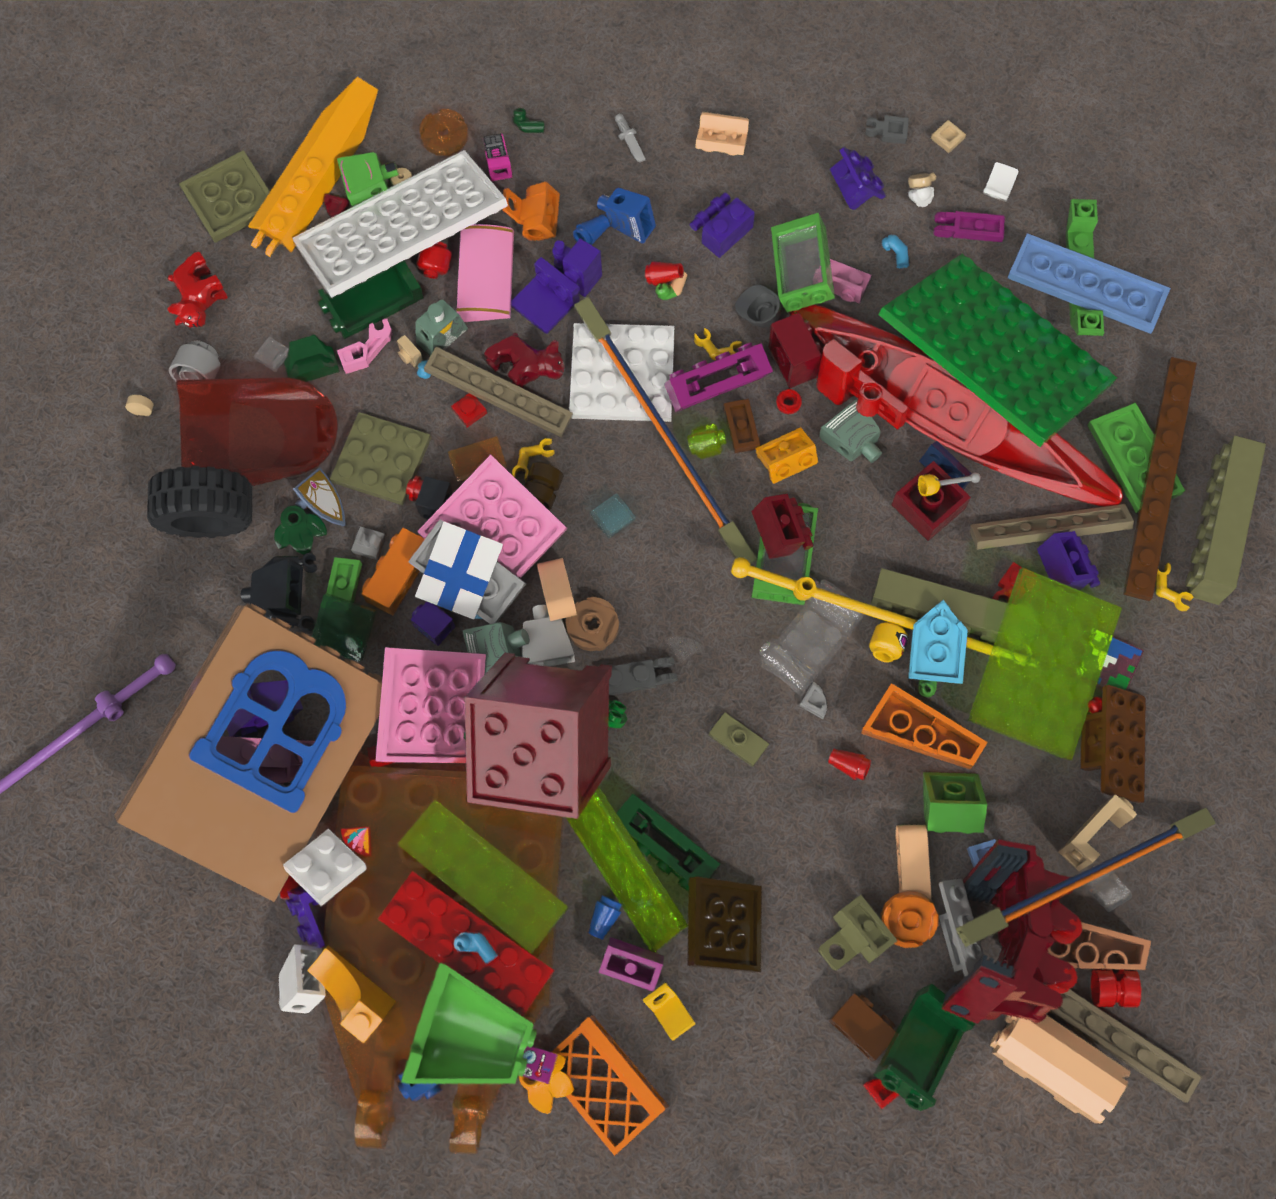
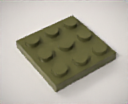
M244 150L179 183L214 243L248 226L270 193Z
M359 412L330 477V481L343 487L404 505L408 496L406 494L408 481L410 479L413 480L430 443L431 435Z

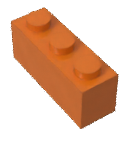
M402 528L399 534L393 536L387 554L380 557L376 564L374 575L372 578L369 577L362 587V595L367 603L392 616L395 614L420 573L408 561L425 540L423 537L405 528Z

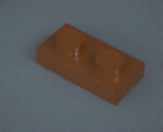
M749 398L724 403L723 409L734 453L755 450V448L760 446V441Z

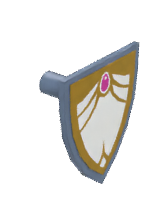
M319 467L293 488L300 497L295 502V506H299L302 509L309 507L321 519L345 526V513L341 499L327 475Z

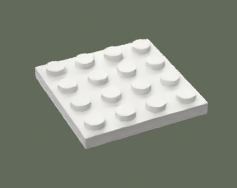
M574 323L569 411L573 412L572 419L651 421L602 343L595 341L585 324ZM606 324L611 331V340L663 421H671L672 403L664 383L670 379L669 375L673 373L674 326Z

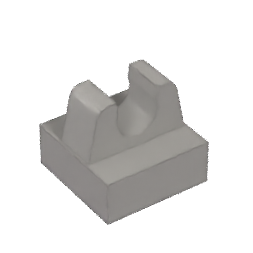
M360 526L351 551L354 554L378 560L386 535Z

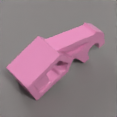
M387 319L382 320L384 325L382 330H376L373 323L369 325V339L365 344L357 342L337 350L346 374L369 367L372 360L391 341L393 333ZM361 353H363V357H360L358 359L353 358V356L361 355Z

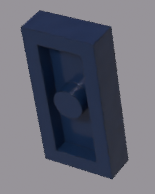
M938 441L932 443L919 460L925 467L935 461L951 478L965 477L972 474ZM970 481L957 484L964 490Z

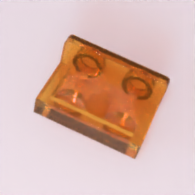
M497 436L448 451L457 482L463 481L464 483L490 455L503 467H507Z

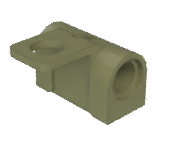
M860 895L833 917L841 930L823 943L818 951L833 970H838L858 953H861L866 961L871 963L896 943L897 939L862 895ZM836 944L843 949L844 955L842 959L836 960L830 955L829 948L831 945Z

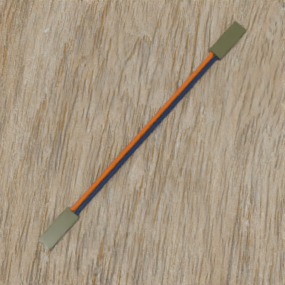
M589 297L576 303L574 308L595 341L602 343L719 525L718 532L735 558L744 557L750 564L757 561L756 556L734 522H729L616 348L610 338L611 331Z
M1204 808L1170 825L1171 829L1002 911L999 908L961 925L956 928V931L964 946L967 947L1008 926L1007 922L1176 839L1182 841L1216 824L1208 809Z

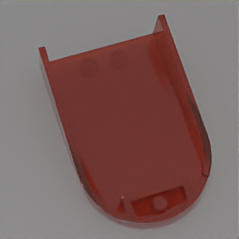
M293 378L176 380L180 405L181 467L208 466L215 467L216 469H228L230 472H238L241 476H245L251 485L255 486L311 471L326 460L335 446L338 422L334 407L326 396L324 397L319 391L314 389L313 385L305 381Z

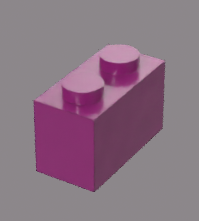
M610 937L599 973L654 991L663 966L664 956Z

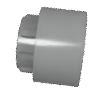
M201 341L188 342L180 346L169 368L170 376L187 389L199 392L208 391L220 369L219 356L216 350L207 343Z

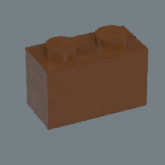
M854 993L833 1015L829 1022L871 1062H874L889 1046L896 1032L893 1030L896 1025L885 1015L879 1017L872 1010L874 1005L864 995L860 994L858 997Z

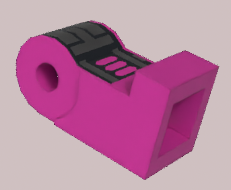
M503 134L483 137L491 181L512 178L511 164ZM506 168V170L500 174L495 173L493 171Z

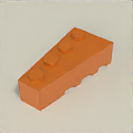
M892 683L861 734L969 770L974 766L988 743Z

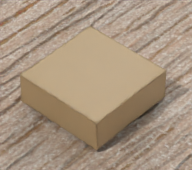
M947 120L932 134L931 139L950 153L965 139L966 134Z

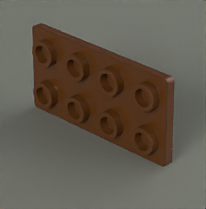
M1111 685L1103 686L1102 712L1082 716L1080 769L1086 771L1101 769V793L1110 796L1116 794L1119 798L1123 797L1132 802L1143 803L1145 793L1146 698L1145 696Z

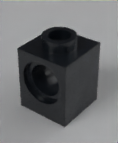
M425 476L415 503L421 517L429 520L452 496L453 491L450 483Z

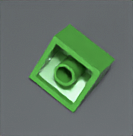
M923 772L924 819L927 831L937 833H984L987 802L979 774Z

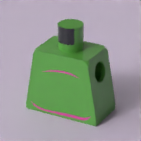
M374 152L337 159L347 198L352 207L387 190L386 179L399 175L394 161L381 165L377 154Z

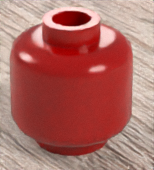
M439 241L432 247L419 252L417 267L424 271L423 276L438 279V275L448 273L452 254L447 249V244Z

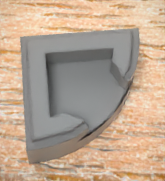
M813 682L800 703V707L824 719L827 711L826 698L821 687Z

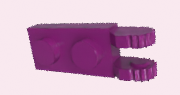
M956 211L955 213L937 212L934 217V221L939 224L954 223L953 226H936L933 233L937 237L949 238L953 236V238L1002 242L1004 239L1005 216Z

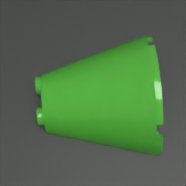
M439 963L435 979L431 983L401 1082L407 1084H515L517 1076L523 1077L528 1059L523 1058L526 1046H533L537 1030L533 1029L534 1024L447 965Z

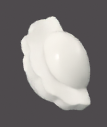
M928 186L909 190L908 195L918 207H926L934 197V188Z

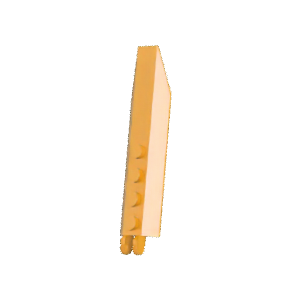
M356 77L320 114L248 225L249 228L259 229L252 242V247L257 249L264 237L268 236L273 239L265 252L269 257H271L279 244H283L290 252L294 250L296 245L292 238L306 231L322 206L325 193H330L341 176L337 159L353 156L362 143L378 93L377 88Z

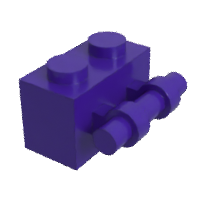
M725 192L720 197H715L710 202V206L704 211H699L695 215V219L690 223V227L694 231H697L701 226L703 227L702 244L718 258L725 254L753 228L755 212L737 197L726 206L731 198ZM718 213L712 220H710L712 216Z
M579 239L572 249L564 245V242L561 240L555 242L553 247L554 267L579 286V294L586 297L602 277L601 251L582 239Z
M1075 531L1054 533L1037 548L1056 596L1078 593L1087 584H1089L1090 588L1100 585L1097 577L1099 572L1096 566L1092 565L1088 556L1090 553L1086 544L1082 543L1081 538L1077 537Z

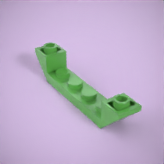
M1071 199L1066 230V248L1093 259V230L1098 222L1097 200ZM1069 302L1070 325L1077 335H1104L1102 310H1088Z

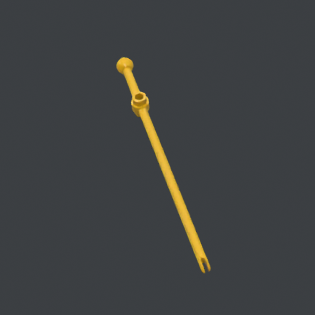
M744 557L735 558L731 567V573L736 578L750 576L792 590L798 600L805 601L814 597L913 630V624L918 621L818 588L815 581L810 577L794 580L751 566L750 562ZM967 637L966 648L1030 669L1038 668L1034 664H1039V662L1034 658Z

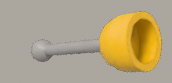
M974 472L970 476L939 481L935 475H921L918 478V489L922 496H930L936 494L942 485L968 481L977 483L980 481L981 476L979 473Z

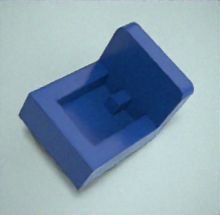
M403 1072L398 1075L400 1081L402 1080ZM403 1082L397 1084L404 1098L408 1099L410 1097L412 1101H418L424 1096L428 1100L442 1091L440 1087L442 1084L413 1085Z

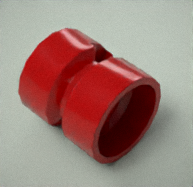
M1093 969L1090 984L1094 1006L1113 1007L1115 1003H1118L1119 1007H1139L1141 1001V982L1137 970L1118 969L1114 974L1112 969Z

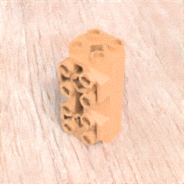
M1006 1015L1004 1019L1008 1022L1006 1027L1002 1031L998 1030L989 1044L994 1048L992 1054L1003 1060L1005 1066L1021 1077L1031 1079L1054 1095L1056 1101L1072 1112L1082 1114L1093 1123H1101L1105 1119L1101 1115L1103 1110L1106 1109L1111 1112L1127 1087L1128 1081L1123 1077H1129L1130 1071L1047 1015L1040 1023Z

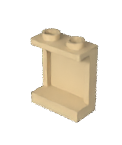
M1115 794L1096 810L1058 853L1078 871L1083 870L1100 856L1087 842L1108 819L1118 828L1134 819L1137 813L1133 811L1132 804L1125 798H1119Z

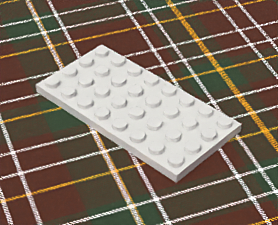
M463 150L292 239L332 298L366 281L368 278L389 269L391 266L409 259L414 254L432 247L439 241L453 236L464 228L476 224L487 216L497 213L499 210L507 207L508 204L503 194L466 151Z

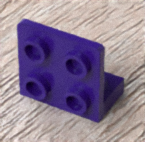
M540 257L534 263L536 277L511 301V307L547 334L580 301L579 286Z
M301 886L288 891L290 899L286 900L291 915H296L300 925L297 926V931L303 942L307 941L309 945L319 949L324 947V941L308 904L317 905L319 903Z

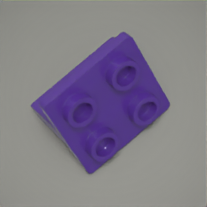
M845 147L841 148L840 153L843 159L831 167L830 171L849 208L852 210L857 209L872 196L880 199L886 197L882 189L884 184L874 174L872 170L874 165L867 156L859 155L855 150L851 151Z

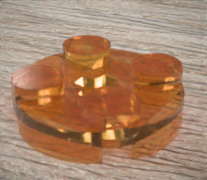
M450 109L439 110L440 113L434 115L430 113L422 120L419 128L423 147L429 152L439 156L446 155L451 157L465 146L468 140L467 125L464 122V118L458 112ZM445 129H448V134L445 136H441L440 133H438L439 131L443 132Z

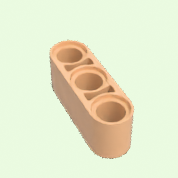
M563 558L537 563L550 621L576 616L575 604Z
M897 825L896 849L899 893L915 891L924 894L931 900L926 825Z

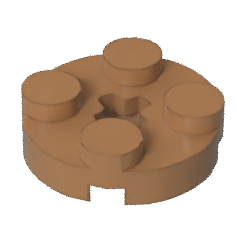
M590 597L587 600L575 603L577 615L568 617L565 621L569 639L574 645L586 651H602L615 640L619 631V620L613 606L608 601L598 597ZM593 618L597 619L599 627L589 630L585 622L592 621Z

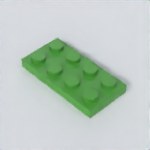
M1134 403L1091 420L1087 426L1135 513H1138L1154 434L1137 404ZM1177 475L1175 476L1171 499L1185 492Z

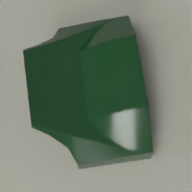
M316 335L289 342L288 356L284 361L291 387L340 372L333 348L325 345Z

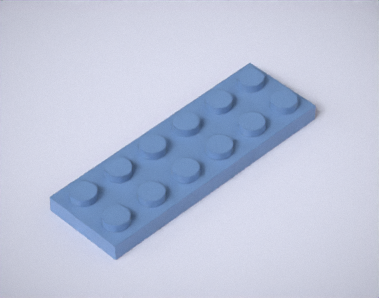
M1028 233L1008 275L1010 280L1088 310H1102L1103 316L1150 334L1154 330L1170 291L1169 287Z

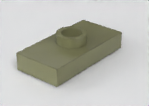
M726 712L709 732L711 738L752 767L769 746L768 742Z

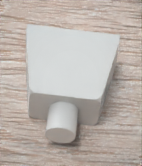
M546 605L533 607L534 620L523 622V629L527 631L530 639L529 644L523 646L522 657L530 658L527 664L555 666L575 662L574 652L562 619L550 621Z
M294 944L279 974V1005L282 1011L309 1013L326 996L325 987L307 971L322 953V948Z

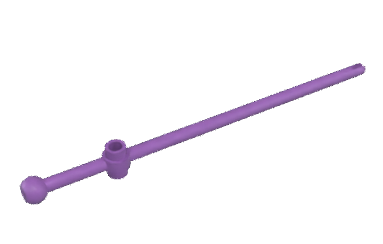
M168 654L159 655L155 659L152 668L115 695H111L109 691L99 693L95 697L97 709L0 780V794L101 718L107 717L109 721L119 719L124 713L121 709V703L160 674L168 675L174 671L176 664Z

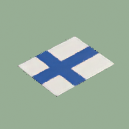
M443 522L415 597L475 619L503 544Z

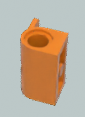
M548 182L528 187L526 189V198L522 200L509 188L503 190V196L508 204L507 207L503 208V211L518 224L523 225L522 235L526 239L541 241L556 237L560 193ZM509 198L513 201L514 210L509 206Z

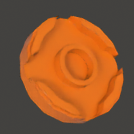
M903 891L892 896L884 904L881 912L882 922L897 939V942L894 944L904 948H916L923 945V942L928 939L930 940L935 935L938 928V913L933 902L924 894L915 891Z

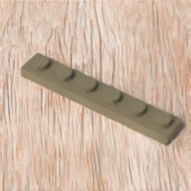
M435 347L424 367L426 373L561 438L572 419L573 412L438 347Z
M1121 504L971 524L970 534L976 549L979 550L1046 541L1054 533L1075 531L1077 536L1128 530L1133 529L1134 520L1127 506Z
M1070 989L1061 994L1063 998L1062 1005L1058 1009L1050 1010L1049 1013L1181 1101H1189L1202 1076Z

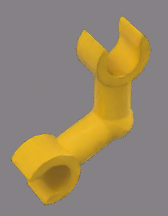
M704 328L706 339H700L696 334L694 335L695 344L704 347L712 360H716V356L728 351L730 355L737 352L734 349L742 346V342L735 341L730 347L717 349L710 340V331Z
M545 438L539 445L520 448L518 463L513 468L512 475L516 478V473L523 471L525 472L526 482L529 474L527 468L529 457L537 455L544 457L553 456L555 454L554 450L546 451L543 449L545 445L552 444V439Z
M1168 562L1164 568L1165 572L1159 570L1157 572L1155 593L1158 597L1173 602L1178 610L1187 611L1190 607L1183 604L1181 598L1191 601L1194 597L1188 592L1179 594L1167 588V575L1171 571V565Z

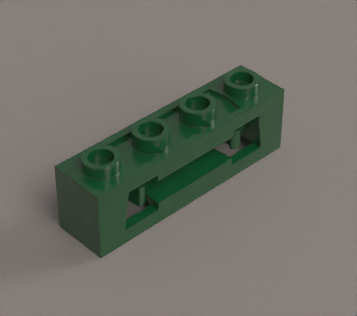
M633 793L611 819L612 824L615 826L612 830L624 840L629 837L636 843L634 848L646 858L651 855L658 861L656 866L667 875L672 872L680 879L678 884L687 892H689L690 877L697 876L711 879L720 867L718 861ZM640 813V814L643 815L646 819H643V818L640 817L638 814ZM647 820L651 822V828L686 856L688 853L692 855H689L683 862V867L690 870L691 874L679 865L678 859L643 832L648 826ZM633 824L635 827H637L638 830L642 833V835L633 827H631V825ZM693 857H695L698 861H700L701 864L697 863V862L693 859Z

